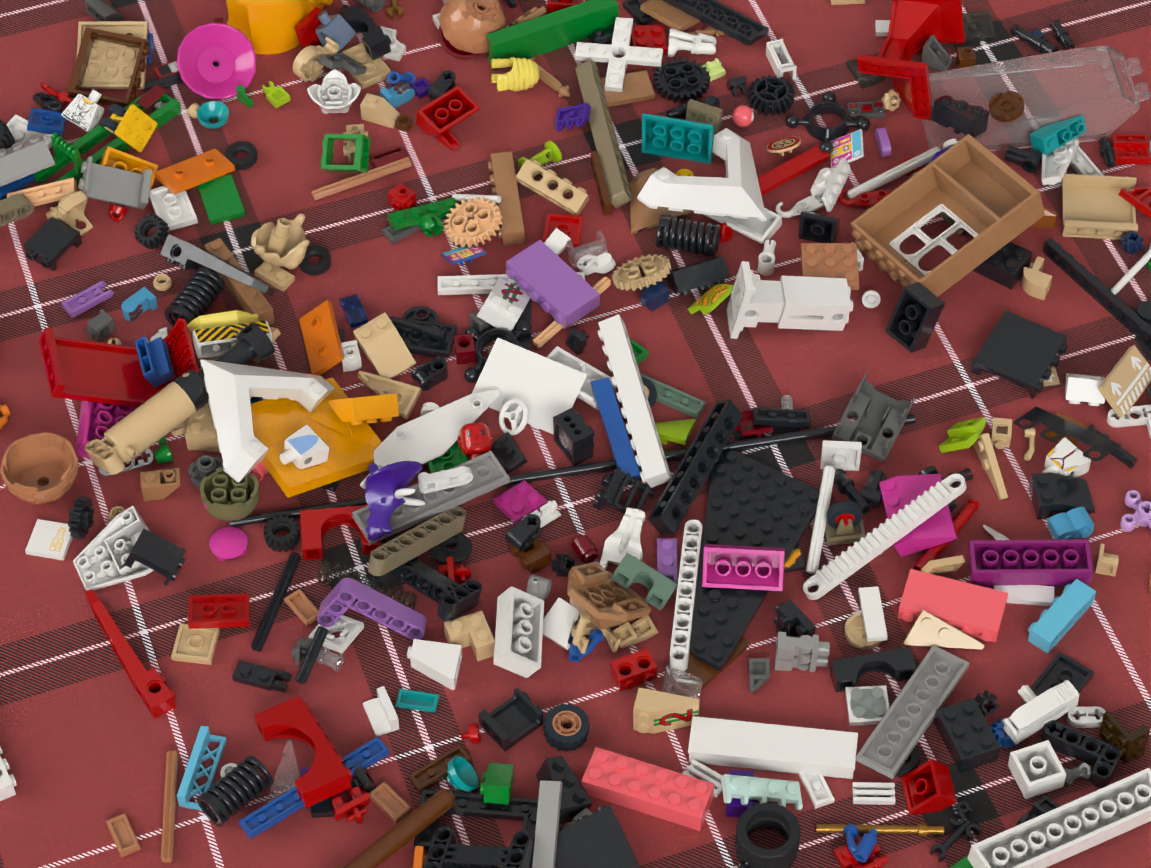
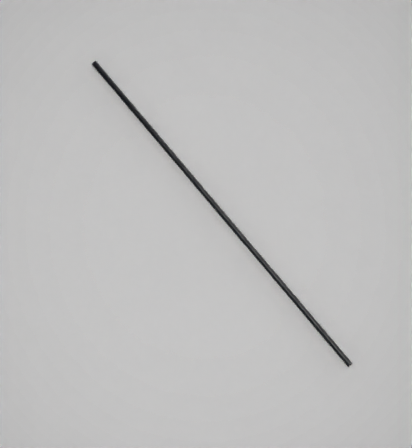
M914 414L907 416L904 425L915 424ZM837 426L727 442L722 453L727 448L737 451L829 437L833 435ZM689 448L664 452L666 460L683 459ZM607 460L509 475L510 482L503 486L519 484L524 480L526 482H534L616 469L617 466L615 460ZM365 497L252 514L243 519L229 522L230 527L264 523L269 519L273 520L272 517L274 516L278 518L279 515L283 517L288 515L289 519L291 517L297 518L300 517V511L308 509L366 505L367 502Z

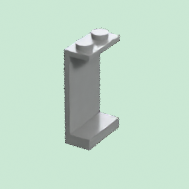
M90 156L82 163L81 172L83 173V178H80L78 189H81V192L88 198L142 210L148 204L152 170L145 169L142 174L92 163V157Z

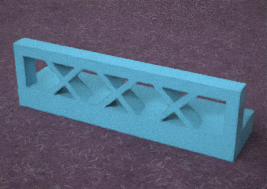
M200 726L177 793L179 807L201 810L198 803L189 802L190 798L197 793L201 795L203 790L206 792L213 784L227 739L226 737L211 735L207 726ZM209 742L220 743L219 748L210 751L208 748ZM211 758L214 762L213 765L205 769L202 765L203 761ZM205 775L208 781L199 787L196 781Z

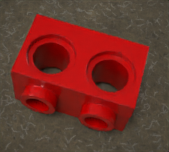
M648 648L610 661V673L619 691L630 690L636 685L649 683L656 679L657 665Z

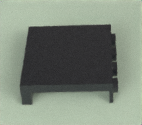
M1005 310L973 360L971 373L979 375L981 370L987 371L1031 390V399H1034L1037 393H1041L1044 387L1043 382L1049 380L1052 374V367H1057L1060 355L1065 354L1068 348L1066 344L1067 336Z
M611 805L601 806L596 810V813L590 816L584 815L578 818L576 823L564 825L558 829L555 868H641L617 818L616 810Z

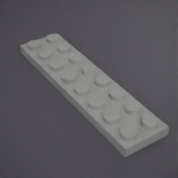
M489 451L451 468L469 467L472 471L473 479L468 484L429 493H421L419 491V483L408 487L415 489V492L404 497L422 500L425 502V505L413 506L402 504L397 507L389 521L392 528L391 534H385L382 538L375 541L368 540L366 532L368 523L366 520L370 516L369 506L352 512V517L371 545L510 482V477L492 451Z
M933 645L857 754L856 761L893 779L935 718L936 710L943 706L969 668V662Z

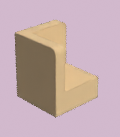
M1101 543L1095 573L1115 577L1119 556L1104 553L1105 544Z

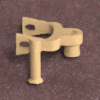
M580 612L571 635L573 636L572 643L578 646L581 653H585L589 640L584 635L590 634L592 630L600 629L588 620L591 618L589 613ZM610 628L601 630L612 652H617L621 639Z

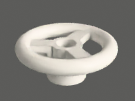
M512 398L502 406L499 414V425L504 433L509 432L513 436L519 434L525 428L529 417L526 403L519 398ZM512 404H519L515 411L507 412V409ZM505 417L509 418L512 430L506 427L504 421Z

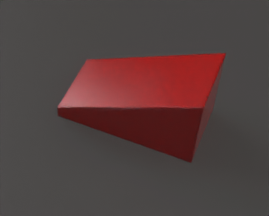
M449 130L440 136L437 135L435 138L452 151L461 145Z

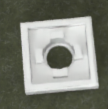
M342 615L333 626L324 627L328 629V634L323 647L343 653L364 628L363 622ZM320 624L311 632L308 639H313L317 628L321 626ZM335 632H342L338 638L332 635Z

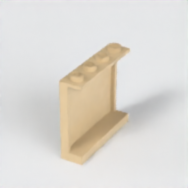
M1065 174L1062 180V237L1121 240L1122 236H1127V232H1138L1136 208L1118 195L1123 188L1127 191H1133L1137 178Z

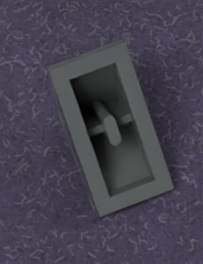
M931 35L923 46L921 63H927L928 67L945 72L953 59L934 35Z

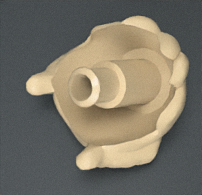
M299 214L294 220L280 218L277 220L276 226L273 222L264 223L261 228L254 231L251 237V246L255 253L271 265L288 269L297 268L304 259L310 243L306 239L302 228L305 215Z

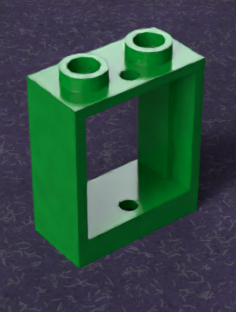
M324 134L322 141L323 154L320 160L321 169L327 172L368 173L371 138L363 134ZM334 140L356 141L354 165H332Z

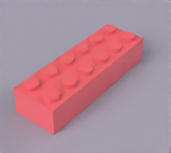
M598 747L595 748L581 781V785L588 796L701 831L714 798L715 784Z

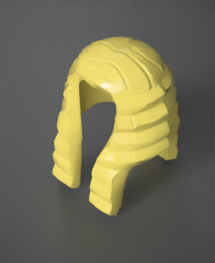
M511 57L509 59L498 58L491 60L492 68L513 66L510 72L491 74V83H497L498 91L508 89L514 92L527 90L528 88H533L539 80L538 65L530 59Z

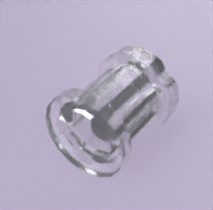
M325 647L319 655L318 664H325L338 672L344 663L345 656L330 652V649Z

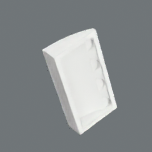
M764 208L766 221H759V218L756 217L740 219L732 218L731 216L705 215L721 224L726 222L727 226L761 244L769 240L782 225V216Z

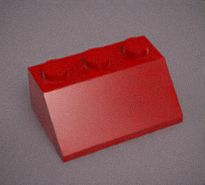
M456 86L417 111L416 124L427 135L440 136L479 111L480 107L459 86Z

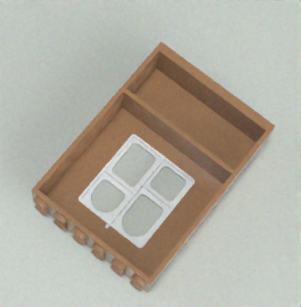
M968 134L850 224L853 230L851 233L856 240L858 250L864 251L867 257L872 262L875 261L883 272L887 271L893 281H898L903 289L905 286L919 282L938 297L1045 215L1040 192ZM939 213H946L955 223L935 239H931L920 229ZM963 228L974 239L957 250L946 239L958 229ZM912 234L916 235L926 244L914 254L908 255L900 251V244ZM938 245L942 246L952 255L932 271H924L918 265L919 260Z

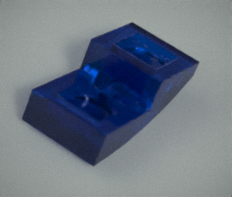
M357 294L339 299L340 306L351 328L368 323L367 315Z

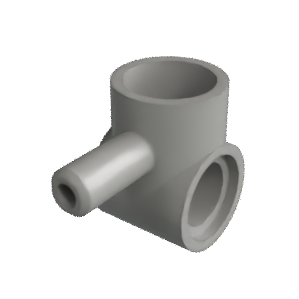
M532 574L527 584L526 593L544 600L550 593L552 580Z

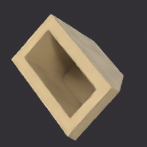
M367 93L360 104L362 120L394 129L395 121L400 116V113L383 97Z

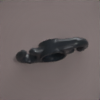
M45 93L33 95V101L40 105L42 109H50L51 111L63 109L62 102L56 99L54 95H46Z

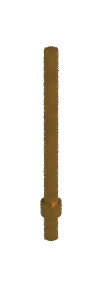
M816 824V833H844L843 829L847 825ZM918 824V826L855 825L859 829L858 833H869L870 829H875L878 831V834L944 835V826H927V824Z

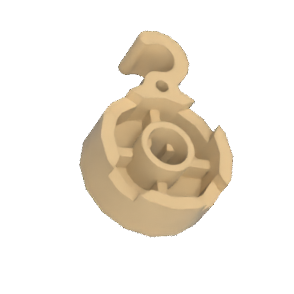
M329 37L325 38L327 43L324 47L320 45L308 46L296 56L293 63V73L304 82L308 80L313 82L324 72L322 69L324 65L318 62L320 56L338 52L339 45Z

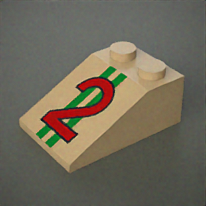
M639 688L633 709V730L640 733L655 734L691 726L692 716L699 717L700 699Z

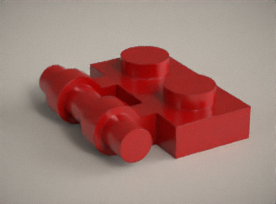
M862 837L855 839V843L857 846L861 841ZM877 843L867 859L869 862L863 865L859 864L861 862L853 857L847 844L833 850V855L841 868H882L883 864L888 863L886 855L875 856L880 854L881 851Z

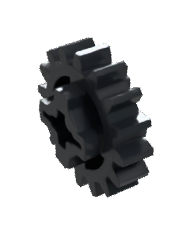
M77 497V501H74V507L69 510L68 527H70V536L73 538H85V535H88V529L93 526L94 509L93 504H91L92 499L89 497Z

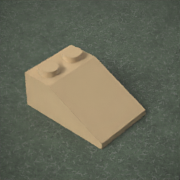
M385 312L353 331L357 343L379 376L393 379L416 365L410 351Z

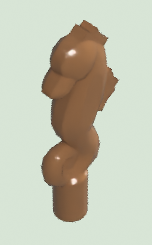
M708 26L705 30L699 29L694 30V32H686L693 35L703 33L710 36L716 35L717 37L725 34L711 26Z

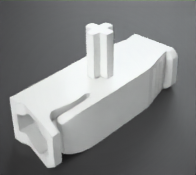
M1069 680L1063 681V683L1048 689L1039 696H1036L1028 685H1023L1017 692L1026 704L1015 710L1009 718L1002 720L1004 724L1003 730L1015 745L1042 729L1044 724L1051 720H1057L1073 707H1076L1079 700L1078 691Z

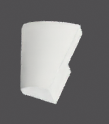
M558 598L543 619V636L568 650L570 648L568 639L580 612L563 599Z

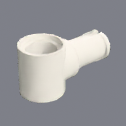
M766 240L764 242V250L759 255L758 272L764 276H769L774 272V250L776 246L774 240H771V244H769L770 240Z

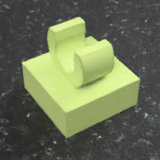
M715 58V61H708L707 64L702 65L709 72L710 82L725 76L726 70L721 66V62L717 58Z

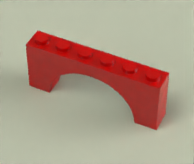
M296 696L254 715L257 728L265 742L278 738H292L306 743L315 751V759L310 769L294 781L297 794L305 808L352 788L350 782L352 774L349 767L343 766L344 761L340 753H335L336 749L333 742L327 740L324 728H319L318 719L315 714L311 715V709L307 701L303 702L300 696Z

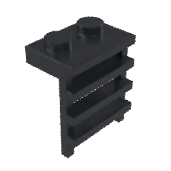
M617 467L610 475L606 474L601 481L603 486L594 496L596 501L593 507L601 510L608 503L625 514L626 508L629 507L637 488L642 490L635 509L639 510L647 494L653 497L655 492L650 489V486H644L640 483L639 479H633L630 477L631 474H625L620 471V467ZM627 482H629L633 486L624 505L621 506L618 504V501Z

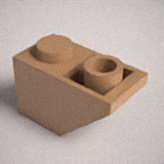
M179 468L140 472L144 501L162 500L180 487Z

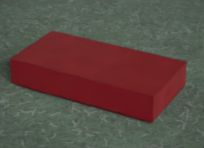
M400 146L369 158L371 165L377 168L408 157V152Z

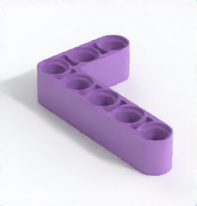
M343 578L320 604L317 622L323 627L333 626L345 611L351 608L412 640H421L424 637L427 623L424 615L352 578Z

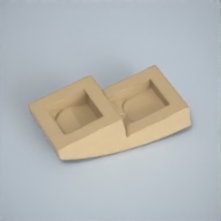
M649 615L642 617L632 624L628 621L612 631L621 639L619 643L620 648L635 645L659 633Z

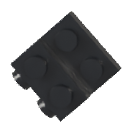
M791 599L776 606L775 612L777 617L774 619V623L776 624L777 634L778 632H786L787 637L798 638L803 635L811 637L815 635L816 626Z

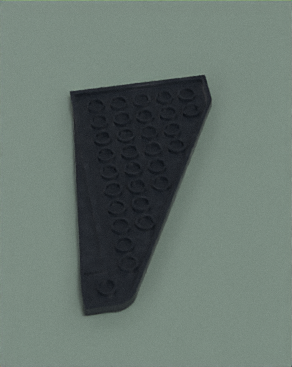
M731 448L725 450L711 471L690 639V650L693 657L718 671H721L732 657L740 643L741 637L769 590L702 587L705 544L785 548L786 564L809 523L816 515L820 490Z

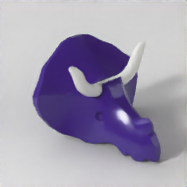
M400 461L380 469L375 463L369 465L370 475L366 478L365 491L366 502L370 508V516L366 520L368 523L366 527L368 540L375 541L382 538L385 534L392 533L389 521L395 509L400 505H425V502L422 500L404 497L415 492V489L407 487L423 469L421 463L416 461Z

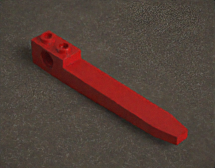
M92 589L86 591L85 596L90 608L134 689L153 718L155 719L176 708L174 701L176 695L171 687L167 688L165 685L167 682L163 674H158L155 668L146 671L100 599Z

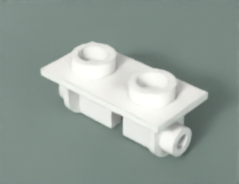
M554 500L547 501V504L540 507V512L535 510L531 513L539 516L541 528L561 516L556 509L558 505Z

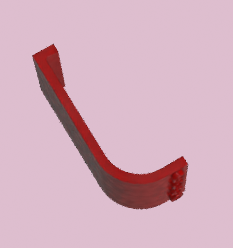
M178 318L169 335L163 339L167 344L175 378L157 387H154L143 376L136 347L54 337L53 329L45 327L39 338V344L51 397L130 407L141 406L187 370L192 369L197 373L200 371L186 319Z

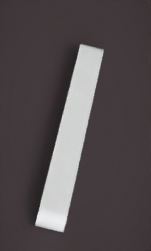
M689 520L685 523L670 646V668L677 673L684 672L688 667L702 545V524L698 520Z

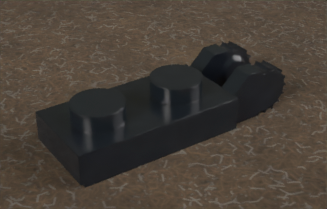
M239 660L232 679L234 682L270 691L285 692L288 686L277 680L290 682L292 676L290 673L282 670L277 671L276 669Z

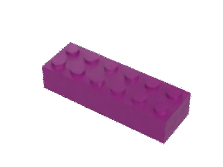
M1089 539L969 540L967 558L970 584L982 587L999 585L1066 586L1069 583L1072 584L1076 579L1087 586L1091 584L1093 567Z

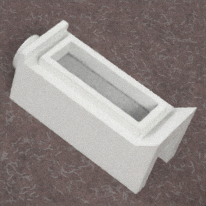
M783 39L766 42V56L775 75L781 78L784 72H789L792 80H795L797 66L794 65Z

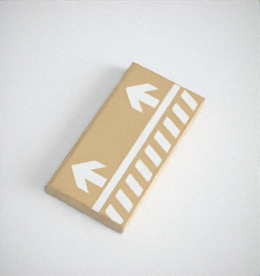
M1135 345L1129 347L1098 387V390L1120 418L1128 413L1151 382V366Z

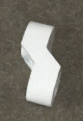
M603 253L599 256L588 254L577 262V267L581 272H585V275H590L594 272L605 274L616 265L609 253Z

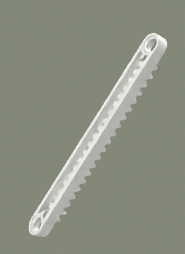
M952 474L943 481H938L935 487L931 486L929 491L925 490L922 496L919 495L917 497V500H912L910 505L906 504L903 510L899 509L898 514H893L891 519L887 518L884 524L880 523L879 528H874L872 533L868 532L865 538L861 537L860 542H854L853 547L849 546L846 552L842 551L840 556H835L834 561L830 560L827 566L823 565L821 570H816V574L803 584V591L806 597L810 600L821 598L960 496L967 488L964 477L960 474ZM953 482H961V485L959 487H951V484ZM811 586L819 587L816 592L811 593L808 591Z

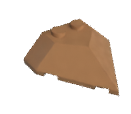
M656 168L639 172L629 183L633 197L630 201L631 235L638 233V230L643 228L650 229L659 226L662 215L670 216V221H672L673 217L681 215L685 217L694 211L683 209V212L670 211L668 207L660 206L657 209H653L637 199L649 177L658 171Z

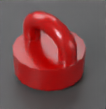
M111 203L109 216L114 221H121L124 215L126 216L128 209L122 205ZM115 212L120 215L119 217H116L113 213Z
M723 222L719 242H728L732 239L733 230L727 226L726 222Z
M469 724V731L462 733L461 738H470L472 744L480 743L481 735L478 724Z

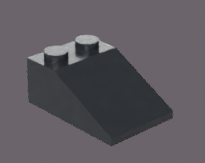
M1051 472L1031 474L1029 492L1037 520L1047 519L1059 513H1066L1077 507H1085L1088 514L1095 513L1086 479Z

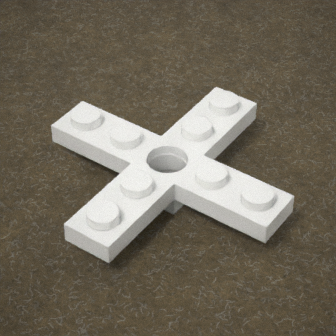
M616 17L611 45L577 42L575 60L587 61L592 59L594 62L608 63L605 91L622 92L628 64L661 67L663 49L630 46L633 18ZM622 55L623 57L616 58L615 56Z

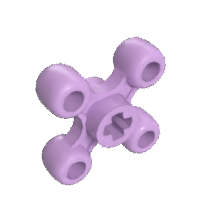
M1136 490L1128 491L1124 502L1126 506L1133 508L1135 513L1122 516L1120 521L1121 529L1125 532H1131L1138 524L1143 527L1149 526L1151 529V502H1142L1141 495Z

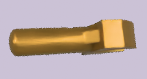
M391 0V8H386L387 17L393 21V14L396 12L400 20L404 16L403 7H398L397 0Z

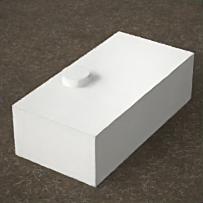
M512 586L498 596L494 665L525 678H528L541 668L544 600Z

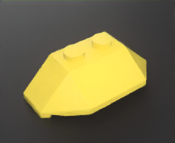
M234 310L198 316L187 324L193 342V330L258 322L260 320L258 314L252 315L248 312Z

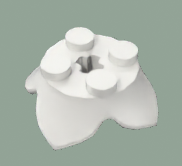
M333 69L323 78L321 86L317 84L311 85L307 88V91L323 113L335 114L347 113L349 111V107L358 97L361 87L356 83L348 84L344 74Z

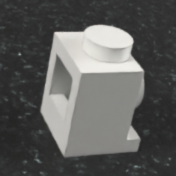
M357 340L341 343L345 358L341 361L343 372L362 369Z

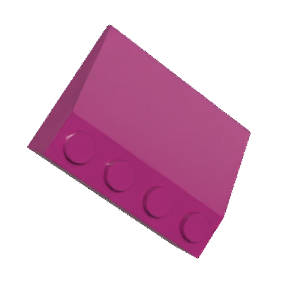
M82 401L75 454L90 459L84 449L86 444L95 439H103L104 433L138 407Z
M941 474L896 476L879 482L887 518L891 519L893 514H898L899 509L903 510L906 504L910 505L912 500H917L919 495L922 496L925 490L929 491L931 486L935 487L938 481H942ZM947 504L894 543L900 557L957 539L949 505Z

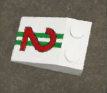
M499 277L477 317L496 328L512 331L531 297L527 292Z

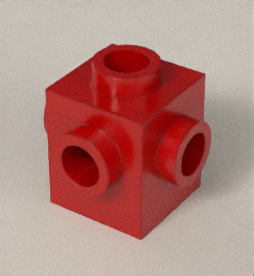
M399 182L388 192V204L396 211L413 208L417 205L416 192Z

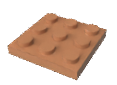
M801 243L803 277L846 278L851 290H859L856 243Z

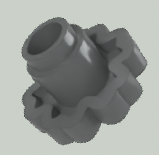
M209 455L198 457L196 463H191L188 469L191 484L200 490L202 479L216 472L215 469L223 467V460L218 456L213 458Z

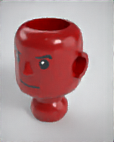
M470 423L461 427L460 436H458V447H461L463 455L470 457L471 460L491 451L493 438L486 424Z

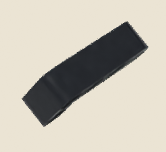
M1054 720L1044 724L1041 736L1042 742L1049 740L1054 750L1093 766L1091 782L1095 787L1104 788L1109 785L1120 759L1118 748Z

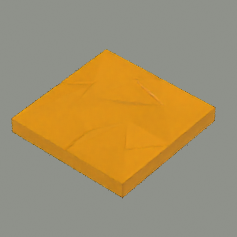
M333 377L326 379V381L335 389L311 413L298 401L289 400V398L265 399L251 404L254 436L268 448L261 462L287 498L369 470V465L374 463V450L382 443L369 424H366L365 420H362V424L351 425V421L342 422L331 408L329 400L348 398ZM306 425L329 447L328 460L326 462L304 469H298L292 462L284 465L279 458V455L284 451L285 440Z

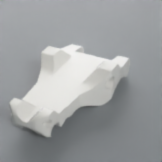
M626 508V513L619 528L605 540L599 564L604 570L607 569L608 563L619 565L627 553L642 561L643 552L640 535L646 518L644 511Z

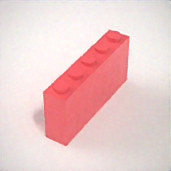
M910 569L899 606L898 618L907 622H915L922 609L971 637L996 643L1007 604L1008 593Z

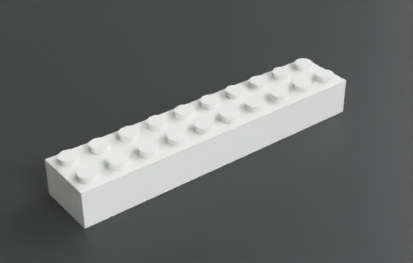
M1150 768L1142 770L971 846L967 859L973 868H1047L1150 822L1151 770Z

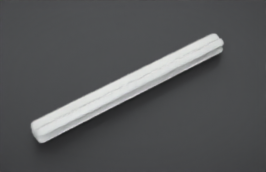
M934 147L848 190L847 195L849 199L861 193L870 192L930 162L936 152L941 150L939 147Z
M825 466L823 470L806 571L809 574H816V570L819 567L827 521L826 513L829 509L835 469L832 466Z

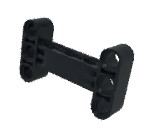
M418 556L382 576H375V579L381 583H389L399 579L439 603L437 616L444 621H452L477 606L482 591L481 583L468 580L459 585L417 560Z
M442 826L434 834L423 868H532L534 841L530 833L523 830L513 836L510 847L461 845L452 829L448 826Z

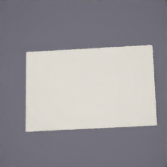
M497 337L472 394L498 390L499 396L489 408L499 412L508 400L519 398L528 407L529 417L527 424L553 434V417L573 407L587 374ZM512 404L507 409V412L515 411L519 404Z

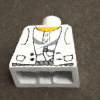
M94 89L88 98L78 94L61 115L87 132H90L99 125L104 113V108L97 104L102 94Z

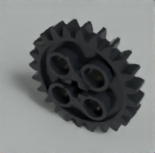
M681 57L679 61L673 58V62L667 60V64L662 63L661 67H657V71L654 72L653 84L654 89H657V94L661 93L662 98L667 96V101L674 99V103L677 100L683 103L684 100L688 102L690 99L696 101L697 96L702 98V93L706 94L707 89H709L710 77L706 67H702V63L696 64V60L690 62V58L684 61Z

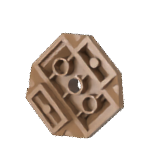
M592 562L571 567L568 573L567 595L570 596V604L579 612L589 613L591 618L588 620L600 630L623 625L628 621L631 622L636 618L649 615L651 607L648 606V603L630 587L626 589L611 579L613 574L604 570L598 563Z

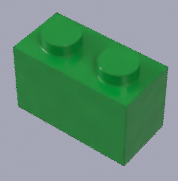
M489 763L487 771H483L480 794H484V803L509 805L514 778L513 764Z

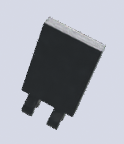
M1059 652L1030 689L1036 696H1039L1048 689L1063 683L1065 680H1069L1080 694L1093 678L1094 672Z

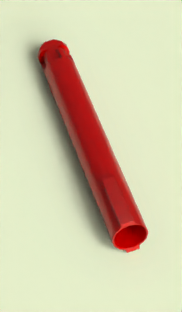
M976 499L968 500V503L953 518L952 521L956 535L979 508V503ZM951 541L929 548L912 566V569L921 571L929 561L937 560Z

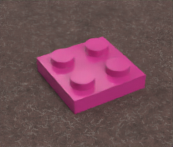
M525 480L493 499L494 505L516 525L525 515H529L535 510L540 512V507L547 504V500Z

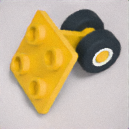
M111 104L108 109L111 116L110 118L104 117L102 119L101 127L105 128L109 133L118 136L137 152H142L158 123L133 104L129 106L128 110L117 104Z

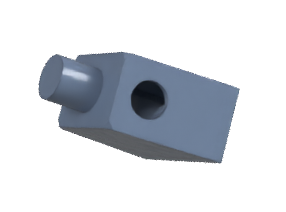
M322 11L317 15L321 24L316 28L315 32L322 47L327 43L325 38L329 37L339 45V52L356 35V32L341 15L329 16L326 11Z

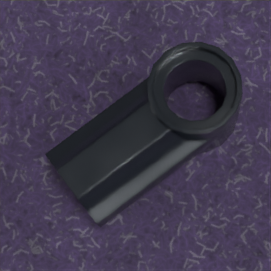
M1008 146L1004 160L1021 165L1028 173H1034L1042 161V153L1036 149L1025 151Z
M878 469L870 472L866 486L862 488L861 495L871 506L879 508L882 500L879 482L886 480L887 475Z

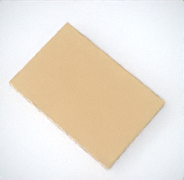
M363 43L342 51V53L367 68L365 74L353 75L350 73L362 89L385 80L386 76L392 72L381 57L372 60L366 53Z

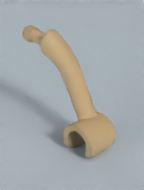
M1033 427L1024 429V437L1029 438V448L1024 455L1026 461L1031 460L1035 451L1034 438L1036 431Z

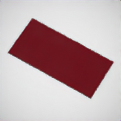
M155 84L135 103L148 109L168 90Z

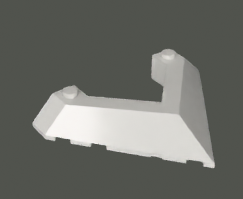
M727 128L714 135L712 149L713 153L725 160L726 178L677 176L663 167L649 177L637 196L639 201L653 209H657L660 206L668 207L670 211L683 212V209L694 210V213L731 216L732 218L740 219L756 217L759 218V221H766L750 142Z
M205 359L200 360L201 368L203 367L206 391L209 394V405L214 428L217 431L219 451L222 454L223 469L238 483L263 460L268 451V448L254 436L251 397L275 400L278 398H289V400L298 401L311 413L335 389L319 375Z

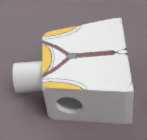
M1063 438L1046 456L1045 470L1042 473L1051 472L1077 478L1089 472L1091 459L1084 457L1082 451L1067 438Z

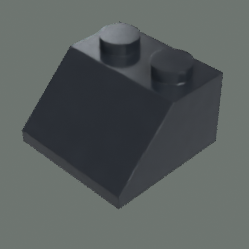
M801 211L799 238L818 243H835L839 232L840 218L810 211Z

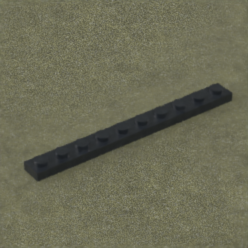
M1052 238L1047 239L1044 244L1043 253L1151 350L1150 325L1124 304L1121 299L1115 296L1108 287H1105L1097 277L1093 276L1083 265L1077 262L1071 254H1068L1059 243H1056Z

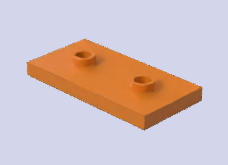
M215 148L156 171L155 178L175 195L235 171V165Z
M326 300L299 319L311 374L319 376L345 359L332 303Z

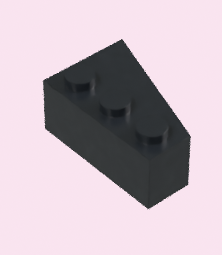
M943 95L934 100L931 120L945 128L949 126L954 128V133L956 134L961 132L966 136L970 134L975 138L987 130L990 111L984 110L981 106H972L966 101H957L952 99L951 96Z
M563 756L546 758L536 774L539 787L540 781L562 782L559 824L571 822L583 809L587 808L589 810L593 802Z

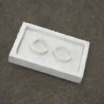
M165 186L149 191V199L154 212L168 224L167 226L170 229L168 232L198 223L186 190L175 195Z

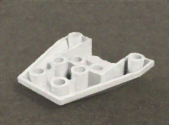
M134 506L118 514L73 560L86 591L90 589L97 590L143 577L154 571L137 561L133 563L131 568L124 565L143 528L150 531Z

